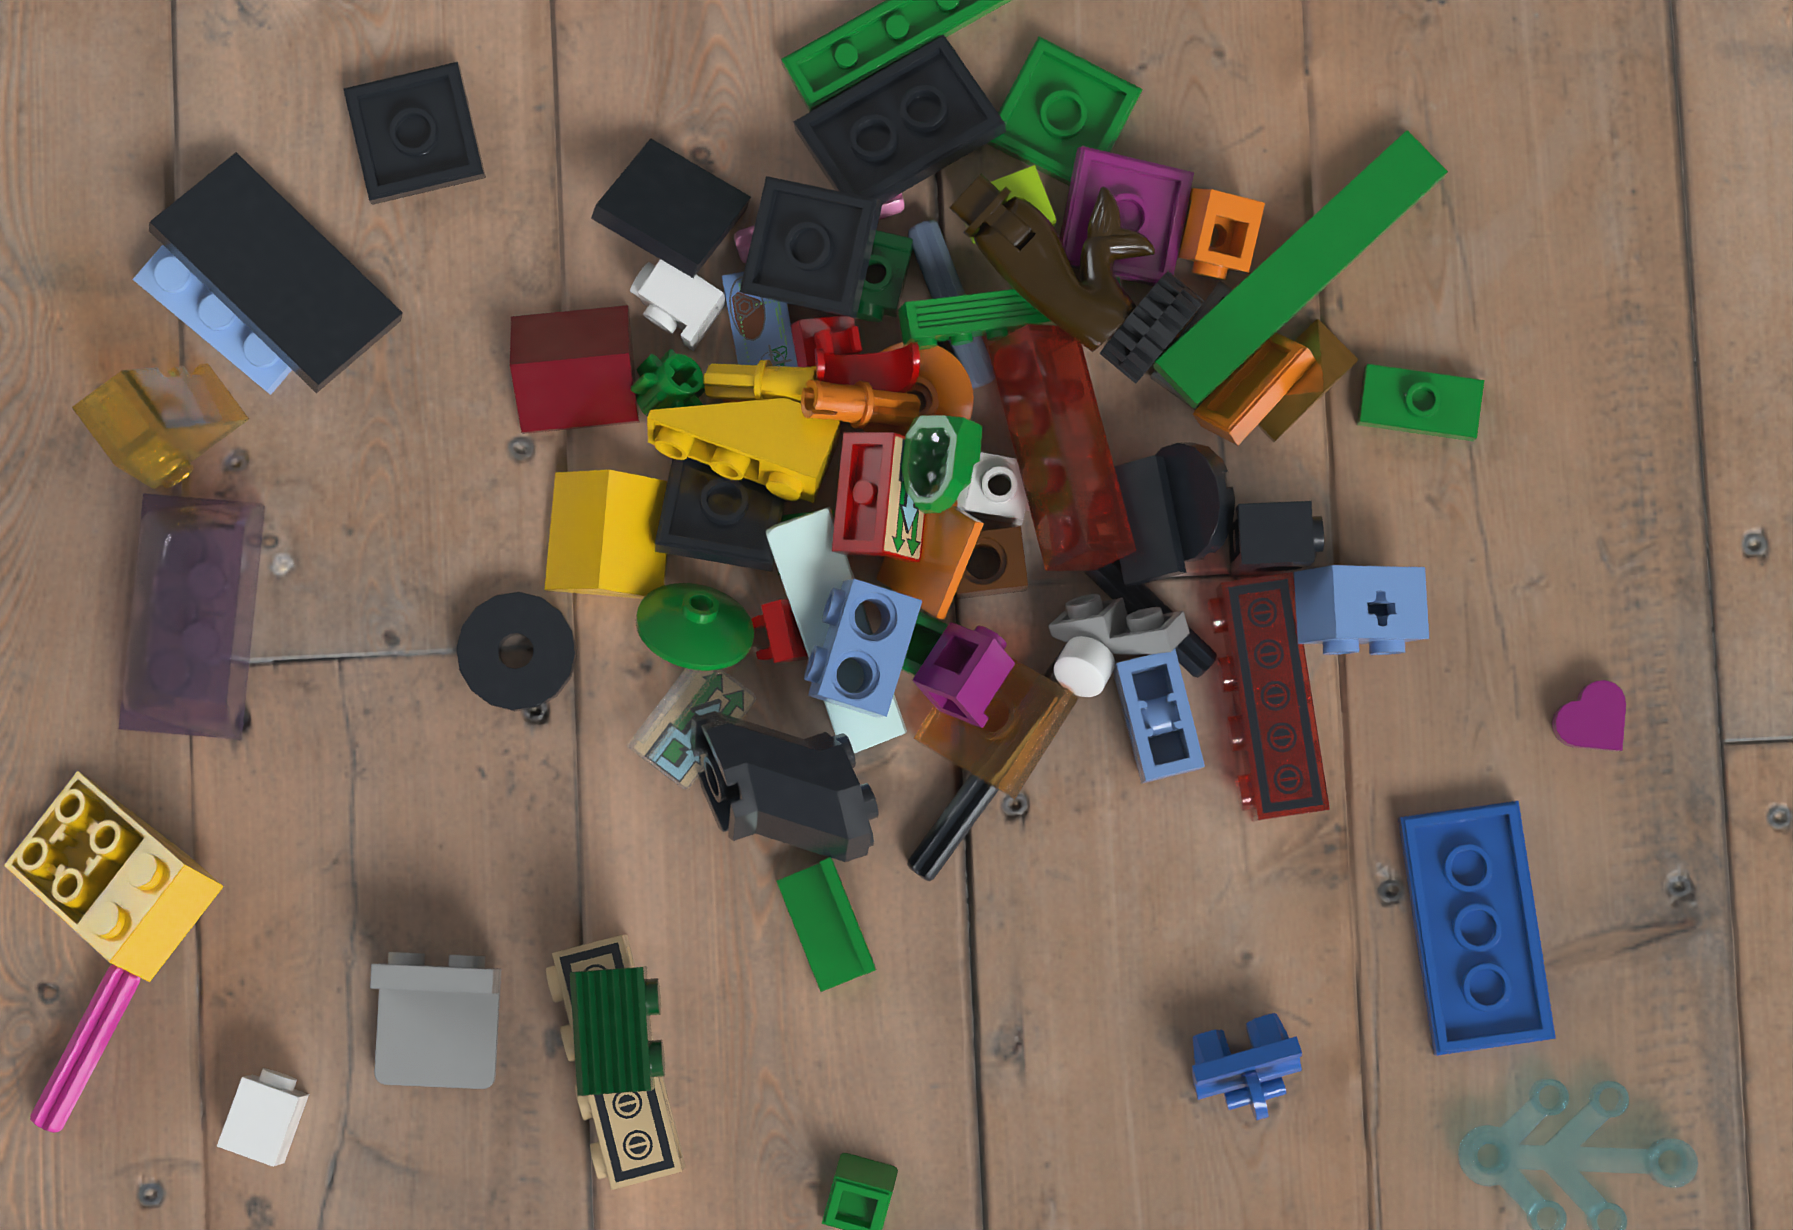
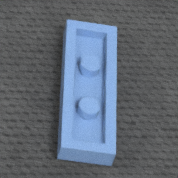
M164 245L157 250L132 279L270 395L292 371Z

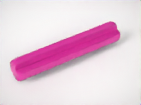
M114 964L108 967L30 1115V1120L35 1125L52 1133L63 1129L140 983V977Z

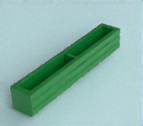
M1117 276L1116 278H1117L1119 284L1121 285V283H1120V277ZM1014 289L905 302L898 309L904 346L910 344V342H918L919 350L937 347V341L951 340V345H964L973 342V337L986 336L987 341H997L1008 338L1010 332L1022 331L1023 337L1043 334L1044 328L1057 327L1058 332H1065L1035 309Z

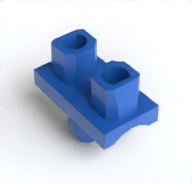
M1276 1013L1254 1018L1246 1023V1030L1252 1049L1239 1053H1230L1223 1030L1215 1029L1193 1036L1195 1065H1192V1079L1198 1100L1224 1093L1228 1110L1250 1105L1256 1121L1269 1117L1265 1100L1286 1094L1282 1076L1302 1071L1300 1062L1302 1051L1297 1036L1288 1037L1287 1031Z

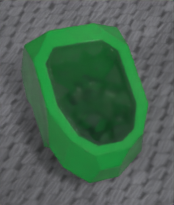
M921 415L914 418L905 436L901 469L906 492L923 514L941 513L951 508L960 492L971 483L973 467L976 463L980 462L982 425L964 417L945 415Z

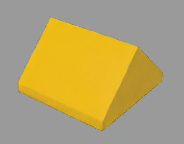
M609 469L555 472L544 590L643 599L649 592L664 586L667 554L655 552V540L668 481Z

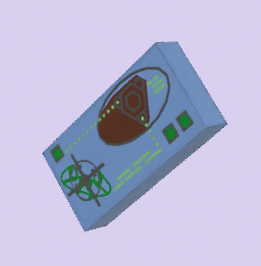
M744 272L722 276L738 364L757 365L760 360H770L773 366L798 367L787 303L741 293L740 287Z

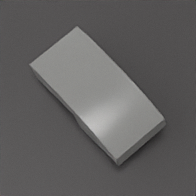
M1099 594L1085 595L1068 601L1065 604L1066 610L1049 624L1051 636L1064 642H1068L1074 637H1089L1104 644L1111 653L1128 655L1171 652L1189 634L1184 611L1162 614L1160 607H1151L1127 615L1123 598L1101 601Z

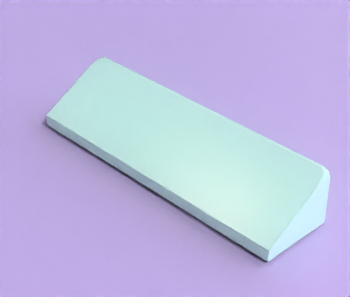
M830 507L775 524L766 530L767 539L808 657H810L815 645L820 647L824 645L830 624L822 622V616L832 588L841 590L843 581L854 578L847 555L832 552L835 520ZM861 602L855 611V623L863 633L872 635L873 631L863 602ZM847 658L841 662L837 669V681L841 688L849 693H853L860 688L864 679L863 669L857 661ZM893 695L887 717H873L824 701L835 735L841 733L847 735L854 753L907 732L895 695Z

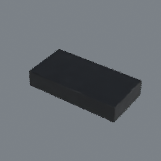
M1153 455L1103 469L1102 473L1124 585L1134 587L1187 573L1164 457Z

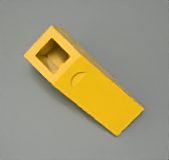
M788 398L650 410L647 417L648 443L653 444L662 454L677 460H685L688 457L708 464L714 472L731 480L746 478L765 485L772 494L785 500L795 501L801 498L812 503L816 499L839 444L841 428L840 420L804 417L801 403Z

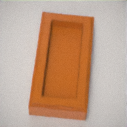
M1275 333L1193 412V416L1204 429L1239 446L1312 366L1316 359L1308 347Z

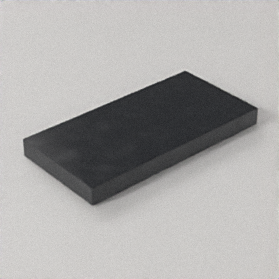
M237 152L149 222V232L315 393H318L401 322L403 312Z

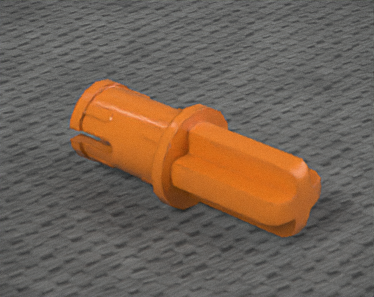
M810 379L806 382L807 388H803L801 396V410L804 417L850 422L851 426L857 429L865 428L868 423L903 427L911 426L914 418L919 416L920 400L915 394L873 390L870 383L866 381H858L854 385H843Z

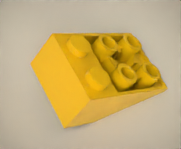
M79 771L75 773L4 864L14 876L109 963L148 982L152 980L224 887L188 854Z

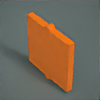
M957 500L951 508L941 513L925 514L920 562H905L885 556L876 578L897 593L922 600L920 608L940 619H945L984 525L983 522L958 508Z

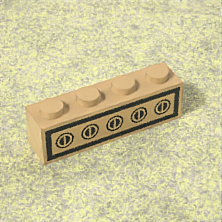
M619 935L552 953L555 966L547 967L546 975L553 1001L555 1003L564 1001L570 1024L561 1026V1035L569 1061L575 1060L570 972L635 967L627 935ZM654 1077L655 1089L652 1091L577 1096L583 1119H594L599 1142L590 1144L591 1156L598 1179L608 1177L611 1190L679 1173L686 1168L663 1077Z

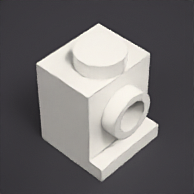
M661 259L656 266L648 262L639 272L630 288V292L639 297L642 304L647 306L643 315L670 334H673L677 327L682 329L683 332L680 336L683 344L692 351L696 349L726 305L725 296L722 291L698 275L691 278Z
M981 452L980 462L976 463L973 467L971 483L960 492L957 498V507L973 517L1022 525L1025 511L1034 512L1021 459ZM1027 460L1032 475L1033 463ZM996 475H1002L1009 480L1011 489L1005 495H994L988 488V481ZM1031 476L1039 503L1043 477Z

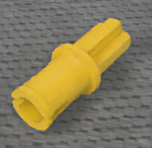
M760 360L757 365L712 363L708 365L707 371L704 373L703 383L705 385V393L711 399L765 400L788 398L801 402L803 388H807L806 382L810 379L817 380L816 366H773L770 360Z

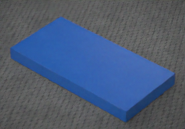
M1519 801L1399 817V831L1434 1055L1438 1056L1556 1039Z

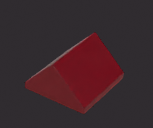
M628 305L511 316L510 370L522 434L640 423L636 393L632 392L630 388L636 382Z

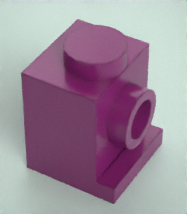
M950 622L912 681L940 712L983 728L989 719L984 711L1015 665V662L1004 650L1007 646L1005 640L994 631L980 625L976 626L975 630H971Z

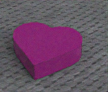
M1607 680L1595 681L1586 685L1580 691L1577 701L1568 702L1559 707L1555 712L1552 728L1556 738L1564 745L1575 748L1623 751L1626 699L1622 689L1615 683Z

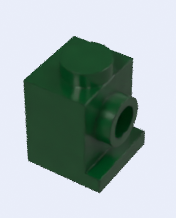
M876 230L868 266H881L885 270L886 276L883 281L877 284L864 281L856 318L871 322H882L884 315L897 318L913 252V239Z

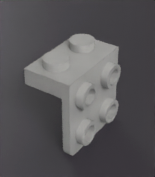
M389 952L388 964H371L370 988L379 989L374 1068L376 1080L384 1085L468 1089H486L492 1086L496 1079L502 969L485 968L486 956L449 955L448 966L425 965L424 953Z

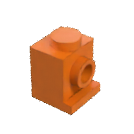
M1191 188L1189 197L1191 205L1178 258L1194 261L1191 273L1220 280H1226L1228 270L1249 272L1265 203L1213 189ZM1215 226L1218 230L1219 237L1218 241L1213 246H1210V241Z

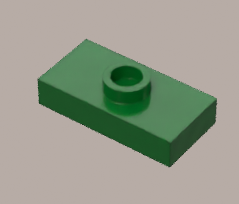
M1367 364L1364 367L1357 425L1474 441L1478 435L1485 380Z

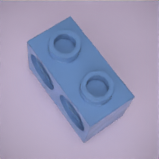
M854 578L843 581L841 590L832 588L822 616V622L830 624L823 647L814 646L805 670L804 680L812 682L808 696L873 717H887L922 600ZM863 601L872 602L881 613L880 627L872 635L863 633L855 623L856 608ZM847 658L857 661L864 673L862 685L853 693L842 689L837 681V669L841 662Z

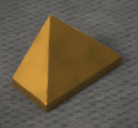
M1318 318L1295 340V342L1308 347L1316 361L1257 425L1274 443L1359 361Z

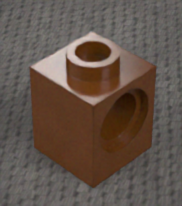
M1021 526L981 531L973 551L987 549L993 552L998 558L999 570L988 579H978L973 577L965 568L955 593L956 599L1026 591L1028 579Z

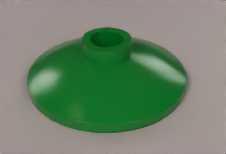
M674 583L656 588L642 599L636 613L637 632L644 644L660 658L687 669L711 671L735 665L749 653L754 639L753 622L743 606L729 595L705 585Z

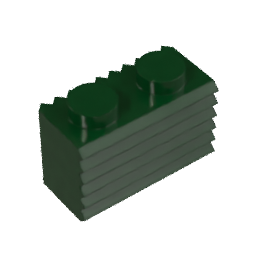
M647 966L570 972L577 1096L641 1092L655 1089L654 1077L665 1076L663 1040H652L650 1019L651 1015H661L659 979H648Z

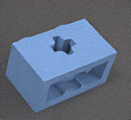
M1330 565L1294 572L1298 644H1322L1324 655L1359 653V644H1369V655H1390L1405 653V642L1429 639L1425 567Z
M1173 649L1171 652L1151 654L1116 663L1113 674L1141 784L1196 771L1205 767L1176 650Z

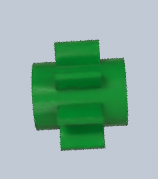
M669 349L660 359L651 353L636 369L641 377L630 388L632 392L636 393L637 404L644 415L648 416L650 410L703 405L698 399L705 392L703 373L699 365L692 358L683 354H676L674 349Z

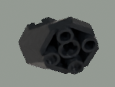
M716 711L692 718L690 743L694 757L702 754L706 755L704 757L705 771L698 772L701 788L718 828L723 832L729 831L728 837L732 841L758 834L843 862L868 855L869 847L874 845V837L869 820L878 818L879 811L870 785L868 783L860 785L853 770L856 760L847 735L841 733L831 736L824 732L802 739Z

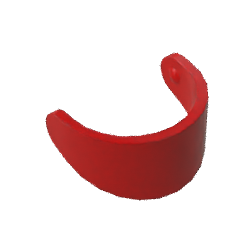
M910 342L907 346L899 349L870 354L838 355L824 353L822 348L814 349L818 381L843 385H854L858 381H866L870 383L873 390L905 393L916 383L919 376L920 351L918 342Z

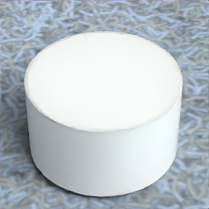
M1084 636L1074 637L1067 642L1054 665V675L1059 684L1067 691L1081 697H1093L1102 692L1115 668V659L1111 651L1101 642Z

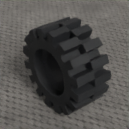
M1167 271L1115 332L1099 354L1136 384L1200 308L1204 300L1172 273Z

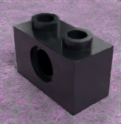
M1312 501L1238 504L1234 509L1233 525L1228 534L1230 577L1294 574V572L1306 570L1315 562L1317 552H1323L1324 526L1322 516H1312Z

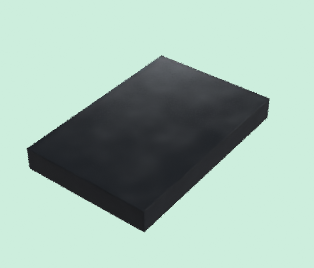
M944 34L793 121L795 131L836 191L878 199L883 204L1006 132L1005 122Z

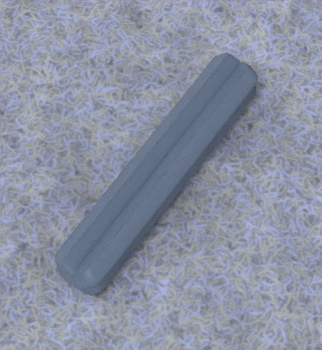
M928 220L911 227L908 230V238L913 239V251L931 298L966 295L938 223L935 220ZM982 336L973 337V342L964 345H951V340H948L954 356L960 361L969 375L973 389L987 385L995 380L996 372Z

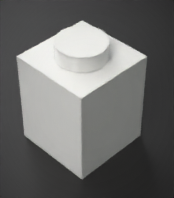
M263 1068L260 1077L256 1075L242 1077L217 1147L273 1167L285 1163L309 1094L294 1089L297 1079L274 1070Z

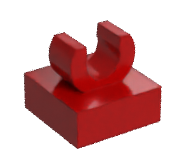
M834 316L804 319L790 325L798 367L816 366L815 348H822L824 353L838 355L860 354L862 351L858 326H855L854 318Z
M779 599L762 604L763 615H757L751 620L754 628L766 627L770 646L767 649L756 651L757 659H773L774 663L808 660L809 657L789 599Z

